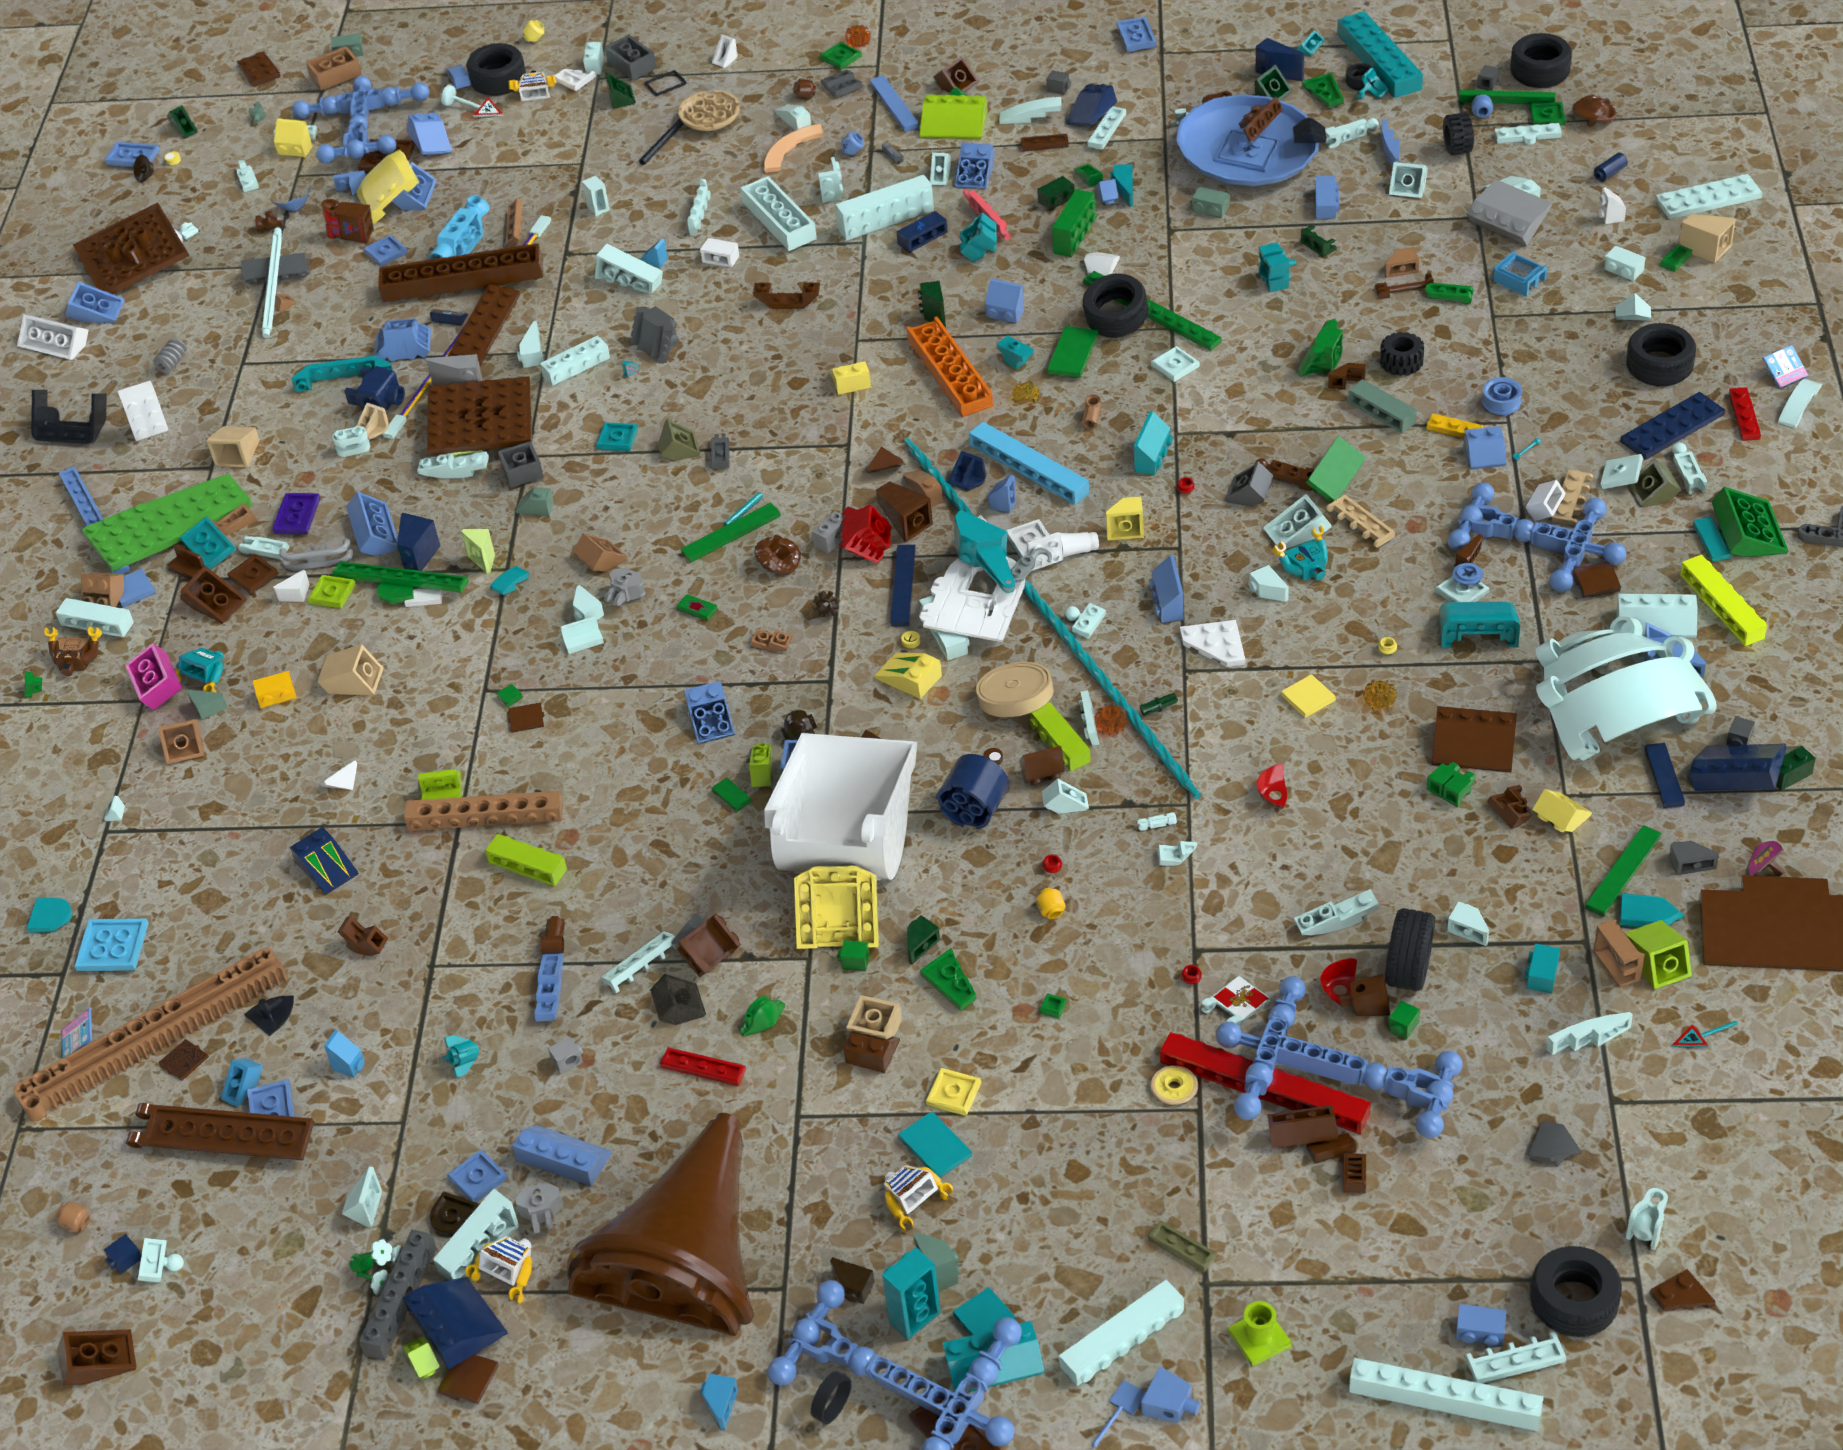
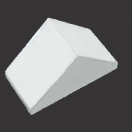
M721 34L712 63L725 68L738 56L735 39Z
M302 570L273 588L278 601L304 602L310 583L306 571Z

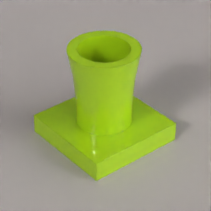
M1255 1301L1247 1305L1244 1310V1319L1228 1327V1333L1252 1367L1292 1347L1291 1340L1276 1320L1274 1307L1264 1301Z

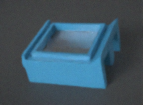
M1513 251L1499 264L1494 266L1493 281L1527 297L1529 295L1530 283L1532 286L1537 287L1539 279L1546 280L1548 265L1541 266L1515 254V251Z

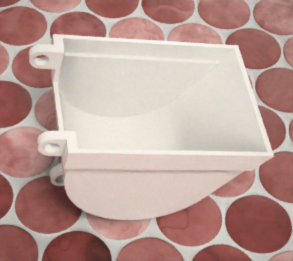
M801 733L765 808V828H770L772 857L776 868L782 871H794V873L801 874L814 866L856 865L875 874L877 880H892L898 871L904 848L910 780L916 764L917 742Z

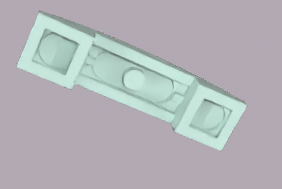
M1803 379L1788 399L1778 423L1796 428L1802 418L1803 411L1812 397L1817 395L1822 384Z

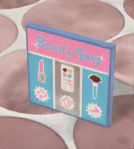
M1792 345L1762 358L1779 389L1809 376Z
M90 1008L62 1029V1058L92 1042Z

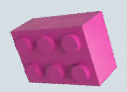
M154 643L125 665L139 700L152 710L157 709L182 689L168 654Z

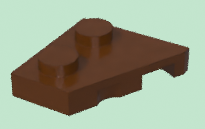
M1688 1269L1653 1287L1649 1293L1663 1311L1694 1309V1306L1707 1305V1308H1713L1716 1303Z

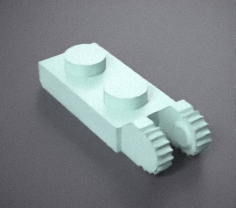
M245 536L243 539L245 544L241 543L238 546L239 551L242 553L282 559L279 554L281 548L286 549V552L289 549L287 542Z

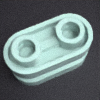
M355 426L338 430L332 435L337 455L340 457L364 453L370 449V442L364 427Z

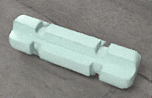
M1172 812L1167 813V816L1162 814L1148 817L1147 820L1146 818L1139 819L1137 821L1140 831L1148 830V827L1153 829L1166 826L1167 823L1168 825L1176 824V815Z

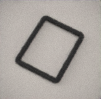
M672 70L647 80L644 84L654 95L659 96L686 85L687 81L676 70ZM673 73L683 82L658 93L648 84Z

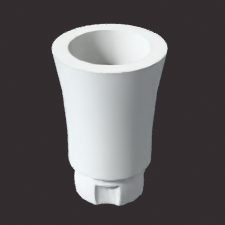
M1096 532L1060 533L1062 536L1063 558L1099 548Z

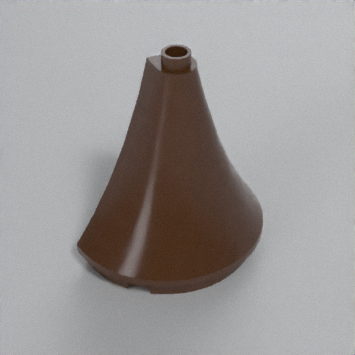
M729 1113L717 1114L716 1118L708 1122L687 1150L643 1195L605 1226L578 1242L572 1249L566 1265L567 1277L569 1279V1295L733 1336L737 1335L741 1324L747 1325L752 1322L754 1312L746 1286L738 1220L739 1181L744 1145L739 1130L741 1123L735 1116Z

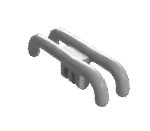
M344 539L343 544L339 547L326 549L325 544H321V549H319L318 545H314V550H312L311 546H307V552L287 554L286 549L281 548L279 554L283 559V566L286 570L301 571L338 565L340 561L348 562L353 557V550L348 549L350 540ZM346 551V555L343 557L326 559V556ZM307 559L308 561L306 563L290 564V561Z

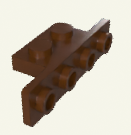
M1274 97L1267 105L1253 106L1251 111L1245 114L1238 123L1240 128L1243 129L1248 142H1253L1283 111L1277 97Z

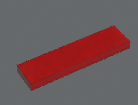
M669 1047L660 1062L661 1068L735 1086H739L746 1071L745 1065Z

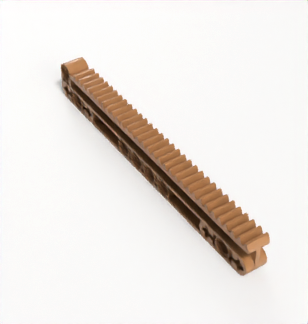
M262 948L20 1081L15 1085L14 1093L21 1107L31 1121L43 1119L47 1110L51 1108L59 1109L60 1103L66 1105L67 1099L73 1101L74 1095L81 1096V1091L88 1093L90 1086L97 1088V1082L104 1084L105 1078L111 1080V1075L115 1074L118 1076L119 1070L127 1071L126 1066L134 1067V1062L141 1063L142 1057L149 1059L150 1053L156 1055L157 1049L163 1051L164 1045L171 1046V1041L179 1042L178 1037L185 1039L187 1032L194 1034L193 1029L201 1030L202 1024L208 1026L209 1020L215 1022V1017L222 1018L223 1012L229 1014L231 1008L237 1010L238 1004L244 1006L245 1000L251 1002L252 996L258 998L259 992L265 994L266 988L273 990L274 984L280 986L281 980L287 982L288 976L282 962L278 961L271 948Z

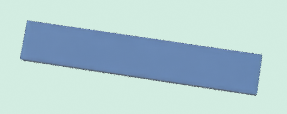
M885 76L870 79V85L902 129L907 132L919 128L918 121Z

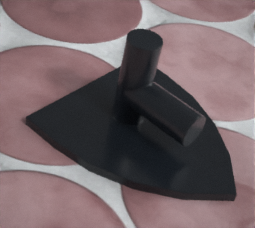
M294 995L277 996L267 1000L260 999L258 1004L244 1015L267 1035L271 1036L289 1018L294 1005Z

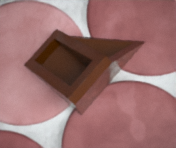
M880 447L870 463L867 473L902 466L903 460L885 448Z

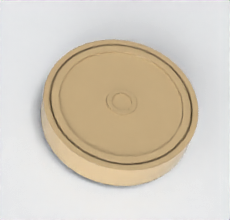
M1014 662L999 666L986 673L977 683L976 693L981 709L987 714L997 717H1016L1031 713L1044 706L1053 696L1054 687L1050 671L1043 665L1033 662Z

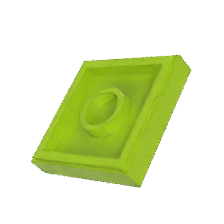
M321 575L307 599L308 603L342 609L356 585L355 580Z

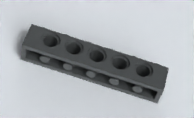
M411 1230L359 1340L364 1356L386 1360L408 1312L403 1297L419 1288L437 1249L431 1233Z

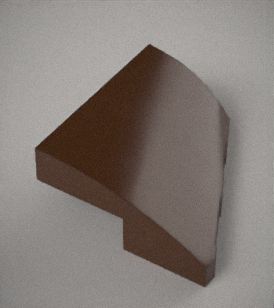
M1520 785L1507 787L1504 793L1490 796L1487 801L1511 829L1521 826L1532 816L1531 810L1527 806L1526 798L1520 794L1522 791Z

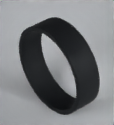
M838 1371L830 1373L823 1380L813 1398L811 1416L824 1424L834 1421L848 1400L852 1386L851 1379ZM837 1387L836 1393H835V1395H834L832 1401L830 1402V1404L828 1405V1407L825 1409V1406H826V1404H827V1401H828L830 1395L832 1394V1392L834 1391V1389Z

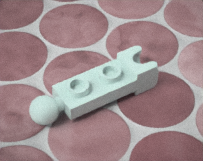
M1370 118L1368 121L1361 119L1336 128L1334 126L1326 128L1325 131L1328 138H1326L1325 145L1328 148H1334L1339 146L1340 143L1367 135V129L1374 131L1378 128V120L1375 118Z
M1678 442L1674 444L1672 448L1674 453L1673 460L1685 483L1684 487L1687 493L1691 495L1692 488H1699L1704 493L1707 489V479L1704 473L1701 472L1692 451L1686 452L1687 448L1683 443Z

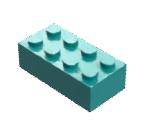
M915 1247L910 1252H906L896 1264L889 1266L882 1274L889 1323L907 1341L941 1314L935 1263Z

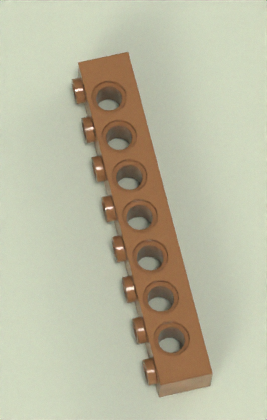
M560 791L406 801L404 819L408 831L562 821L563 800Z

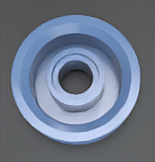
M1498 377L1484 384L1482 405L1487 411L1501 416H1508L1520 408L1522 387L1517 381Z

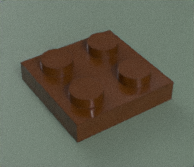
M254 554L227 574L230 580L252 594L276 577L278 570Z

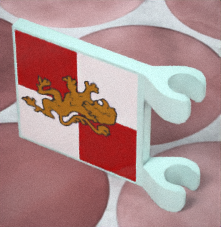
M1238 976L1211 998L1204 999L1202 1001L1204 1007L1201 1011L1209 1014L1218 1005L1233 1016L1227 1022H1234L1240 1026L1245 1020L1266 1005L1270 998Z

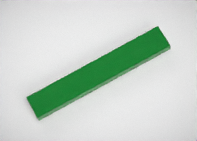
M1459 90L1460 103H1472L1473 99L1478 95H1487L1491 98L1492 103L1498 104L1555 102L1556 92Z
M770 502L681 548V554L692 563L781 516L780 511Z
M1643 825L1588 900L1585 909L1605 917L1658 843L1662 833Z

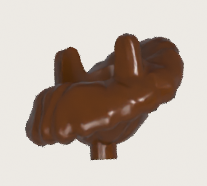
M1595 95L1581 98L1573 104L1572 108L1574 114L1579 118L1589 120L1587 123L1589 127H1593L1598 122L1603 124L1609 123L1617 117L1616 109L1610 104V100L1608 98L1602 99Z
M777 534L759 541L754 550L755 558L761 566L776 574H791L798 567L801 559V551L793 541L782 538Z

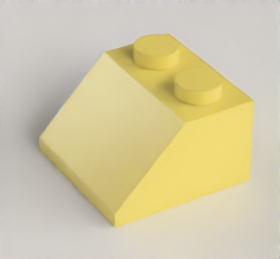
M276 120L274 144L278 155L307 156L313 146L306 121Z
M865 361L840 366L830 371L838 395L871 388L870 374Z
M1141 497L1122 498L1106 511L1108 541L1144 538Z
M1544 789L1532 809L1538 813V818L1545 822L1550 821L1554 823L1553 827L1563 833L1564 831L1573 832L1592 814V812L1561 792Z

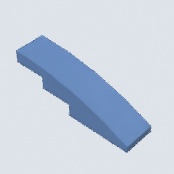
M1382 120L1381 143L1388 163L1393 168L1394 162H1399L1400 139H1394V129H1388V120Z
M563 953L543 954L537 977L539 985L536 993L535 1021L556 1020L561 992Z

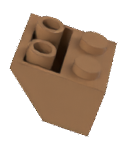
M101 572L81 574L82 601L111 607L117 606L124 593V574Z

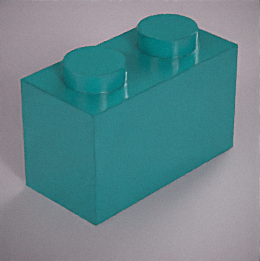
M1535 943L1534 952L1529 951L1527 963L1531 964L1530 968L1526 967L1524 980H1528L1527 989L1546 993L1553 992L1561 948Z

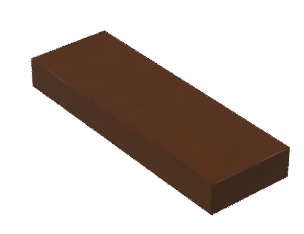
M1067 133L1020 138L1022 152L1069 147Z

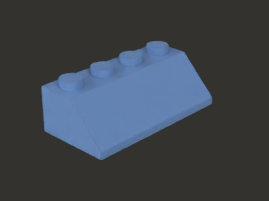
M357 491L346 508L359 551L363 554L378 556L398 550V537L387 503Z
M538 1125L523 1129L512 1145L517 1161L591 1187L612 1154L611 1150Z

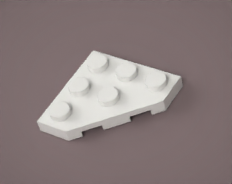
M1236 620L1180 627L1184 646L1197 649L1199 654L1209 659L1215 658L1219 660L1220 664L1225 667L1245 665V656Z

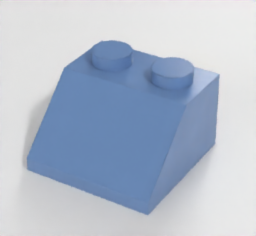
M991 278L985 300L986 317L1017 324L1024 312L1023 286Z
M1501 426L1465 430L1464 449L1471 470L1507 465L1505 442Z

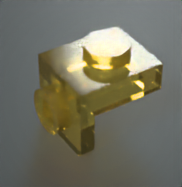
M1029 380L1013 387L1011 399L1014 403H1017L1029 397L1035 404L1038 402L1040 392L1038 387Z

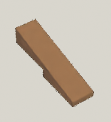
M243 503L217 523L213 519L211 521L227 536L258 520L247 505Z

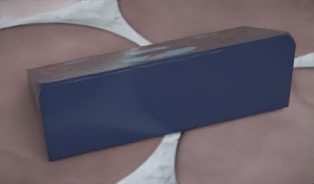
M437 309L431 311L430 316L432 322L463 325L468 313Z

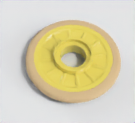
M1172 1065L1164 1067L1154 1074L1151 1080V1090L1159 1101L1169 1105H1180L1188 1102L1195 1096L1198 1090V1081L1189 1069ZM1171 1082H1178L1180 1086L1178 1088H1171L1169 1084Z

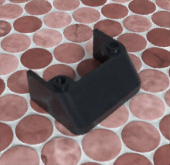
M32 390L31 434L35 440L92 444L96 441L106 422L107 393H92L89 422L60 421L58 409L47 406L48 390Z

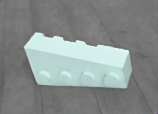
M606 244L596 256V279L604 278L610 283L615 281L620 283L621 286L626 287L629 285L635 290L652 294L662 283L663 271L611 245Z
M493 1189L433 1260L437 1271L448 1280L465 1277V1268L470 1264L474 1265L476 1256L485 1244L496 1242L503 1237H509L519 1228L512 1202Z

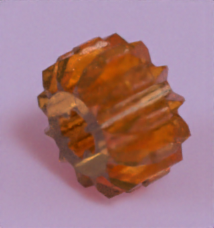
M852 25L851 28H847L845 35L848 45L853 48L865 47V45L869 44L871 38L868 27L864 25Z
M1113 703L1111 706L1104 704L1103 708H1098L1095 715L1097 730H1101L1102 734L1108 732L1109 735L1111 733L1118 735L1119 731H1124L1128 723L1125 709H1122L1120 705L1114 706Z

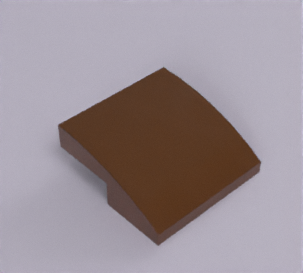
M1609 562L1575 567L1572 570L1576 584L1580 586L1583 598L1620 592L1621 590L1617 575Z
M471 1355L466 1360L449 1369L438 1389V1393L457 1401L462 1398L479 1404L499 1364L497 1361L485 1357Z

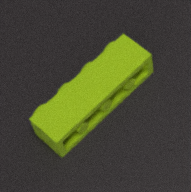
M1051 702L1030 713L1031 719L1029 723L1031 728L1039 733L1043 742L1046 741L1049 748L1061 746L1064 766L1066 765L1070 771L1091 762L1089 747Z
M497 834L485 849L488 863L552 886H556L567 871L565 859L560 854L548 852L543 848L531 846L526 842L514 840L509 836Z

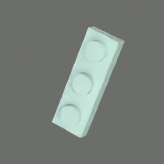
M1088 690L1082 691V700H1079L1081 712L1084 711V714H1081L1083 725H1087V728H1084L1085 737L1090 739L1092 746L1099 745L1091 698Z

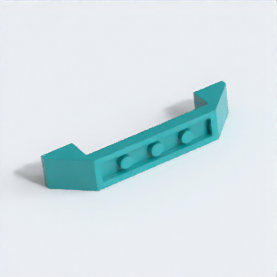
M374 355L309 364L295 374L291 380L295 392L312 390L313 381L361 375L360 370L362 368L371 370L375 366L393 370L391 363Z

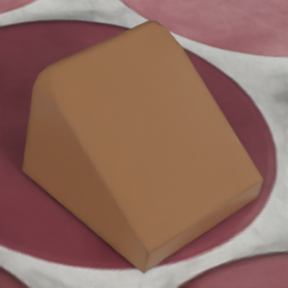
M275 294L274 308L278 312L296 303L288 294Z

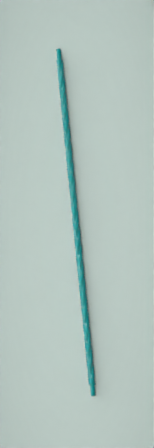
M909 437L905 438L904 443L911 450L912 456L920 463L926 473L934 476L941 485L942 492L958 511L963 510L975 516L971 513L965 502L957 496L956 491L944 480L938 469L932 466L928 457L919 450L918 446ZM1025 579L1023 591L1040 610L1041 614L1083 663L1094 679L1098 681L1099 685L1128 718L1151 749L1159 756L1182 787L1187 788L1195 799H1199L1201 793L1193 785V781L1189 779L1184 769L1178 762L1173 760L1171 753L1157 740L1156 735L1148 725L1142 722L1139 714L1126 702L1121 692L1112 685L1107 675L1097 667L1088 652L1082 649L1080 642L1067 630L1066 625L1053 613L1048 603L1039 596L1034 586Z

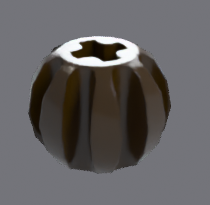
M825 591L818 593V596L814 597L813 603L816 605L813 606V610L819 611L818 616L823 618L826 615L829 618L838 612L839 606L836 604L840 601L838 597H833V592L829 591L826 594Z

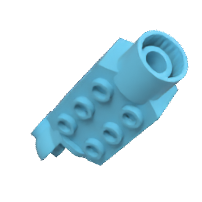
M478 195L469 197L465 207L459 208L444 229L438 234L437 246L431 252L428 259L470 254L483 237L481 218L489 211V204Z

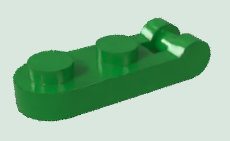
M1429 283L1425 287V295L1430 299L1462 301L1466 305L1472 302L1474 289L1471 286Z

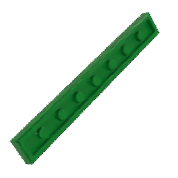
M340 561L332 571L333 577L462 593L469 583L468 577L344 561Z

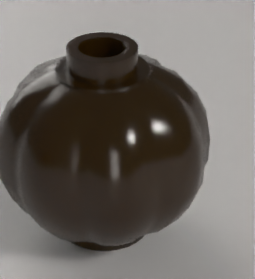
M794 710L786 715L784 728L781 731L785 739L798 740L801 733L815 734L813 729L818 727L812 714L807 715L804 710Z

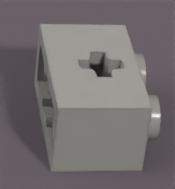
M834 511L812 531L815 548L829 554L844 540L839 537L842 535L843 525L841 521L845 515Z

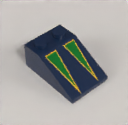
M323 827L290 847L295 863L325 895L359 874L335 839Z

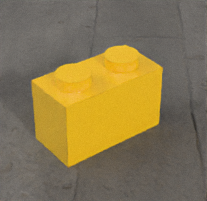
M289 671L253 680L260 708L297 698Z

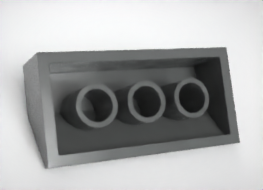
M305 252L281 255L277 278L286 280L290 279V276H296L297 278L306 277V274H310L311 257ZM270 257L241 261L243 280L249 284L258 283V280L267 282Z

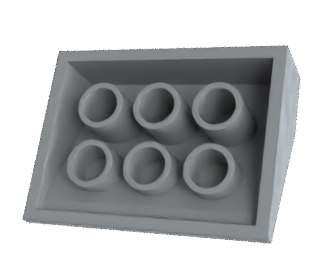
M1495 180L1474 200L1466 214L1471 223L1527 246L1553 203Z

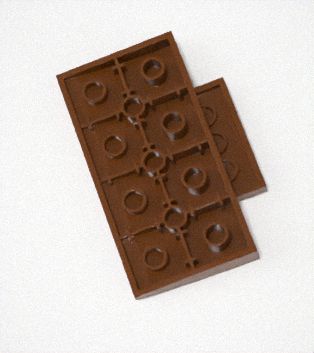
M1742 875V891L1701 889L1699 908L1704 965L1843 971V895H1829L1828 879Z

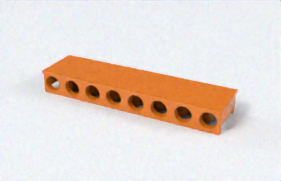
M937 316L934 317V321L914 328L906 327L907 340L962 417L994 406L991 390Z

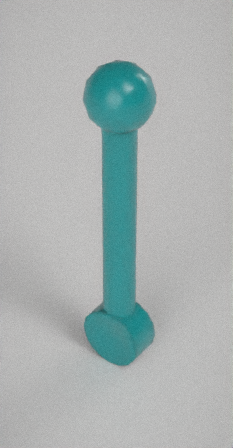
M1535 438L1534 442L1521 452L1514 453L1513 460H1519L1522 454L1534 445L1540 444V438Z

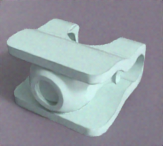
M1658 1188L1649 1189L1644 1199L1635 1205L1629 1218L1626 1239L1631 1240L1632 1236L1635 1235L1643 1241L1652 1240L1650 1249L1655 1251L1659 1242L1664 1220V1210L1668 1199L1665 1191ZM1652 1197H1659L1662 1201L1655 1205L1650 1200Z

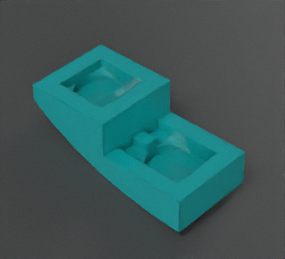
M514 566L495 579L490 585V589L501 595L515 591L517 583L529 579V572Z

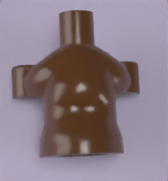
M271 211L265 212L266 218L259 215L255 216L257 231H263L264 229L272 230L283 226V220H277V216L273 215Z

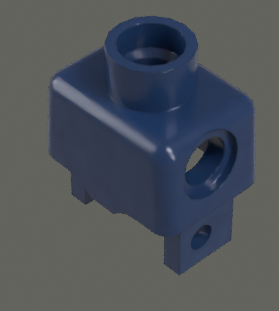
M375 366L373 370L362 368L360 370L362 383L358 389L346 388L344 390L348 404L360 406L362 412L366 403L382 407L387 411L391 404L396 406L402 404L405 397V389L399 385L395 371Z

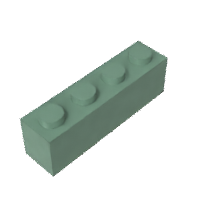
M1362 379L1349 389V404L1398 432L1404 433L1416 423V409Z

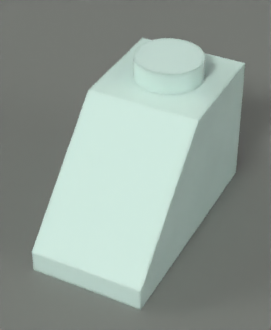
M932 152L930 178L932 185L946 186L951 164V156L948 153Z
M1269 565L1250 573L1249 588L1260 598L1288 601L1289 587Z
M578 585L573 602L575 619L580 621L595 616L598 620L603 617L604 613L601 602L582 586Z
M1058 778L1042 791L1044 807L1058 814L1089 809L1086 793Z
M1458 901L1448 919L1447 932L1487 946L1489 929L1478 908Z

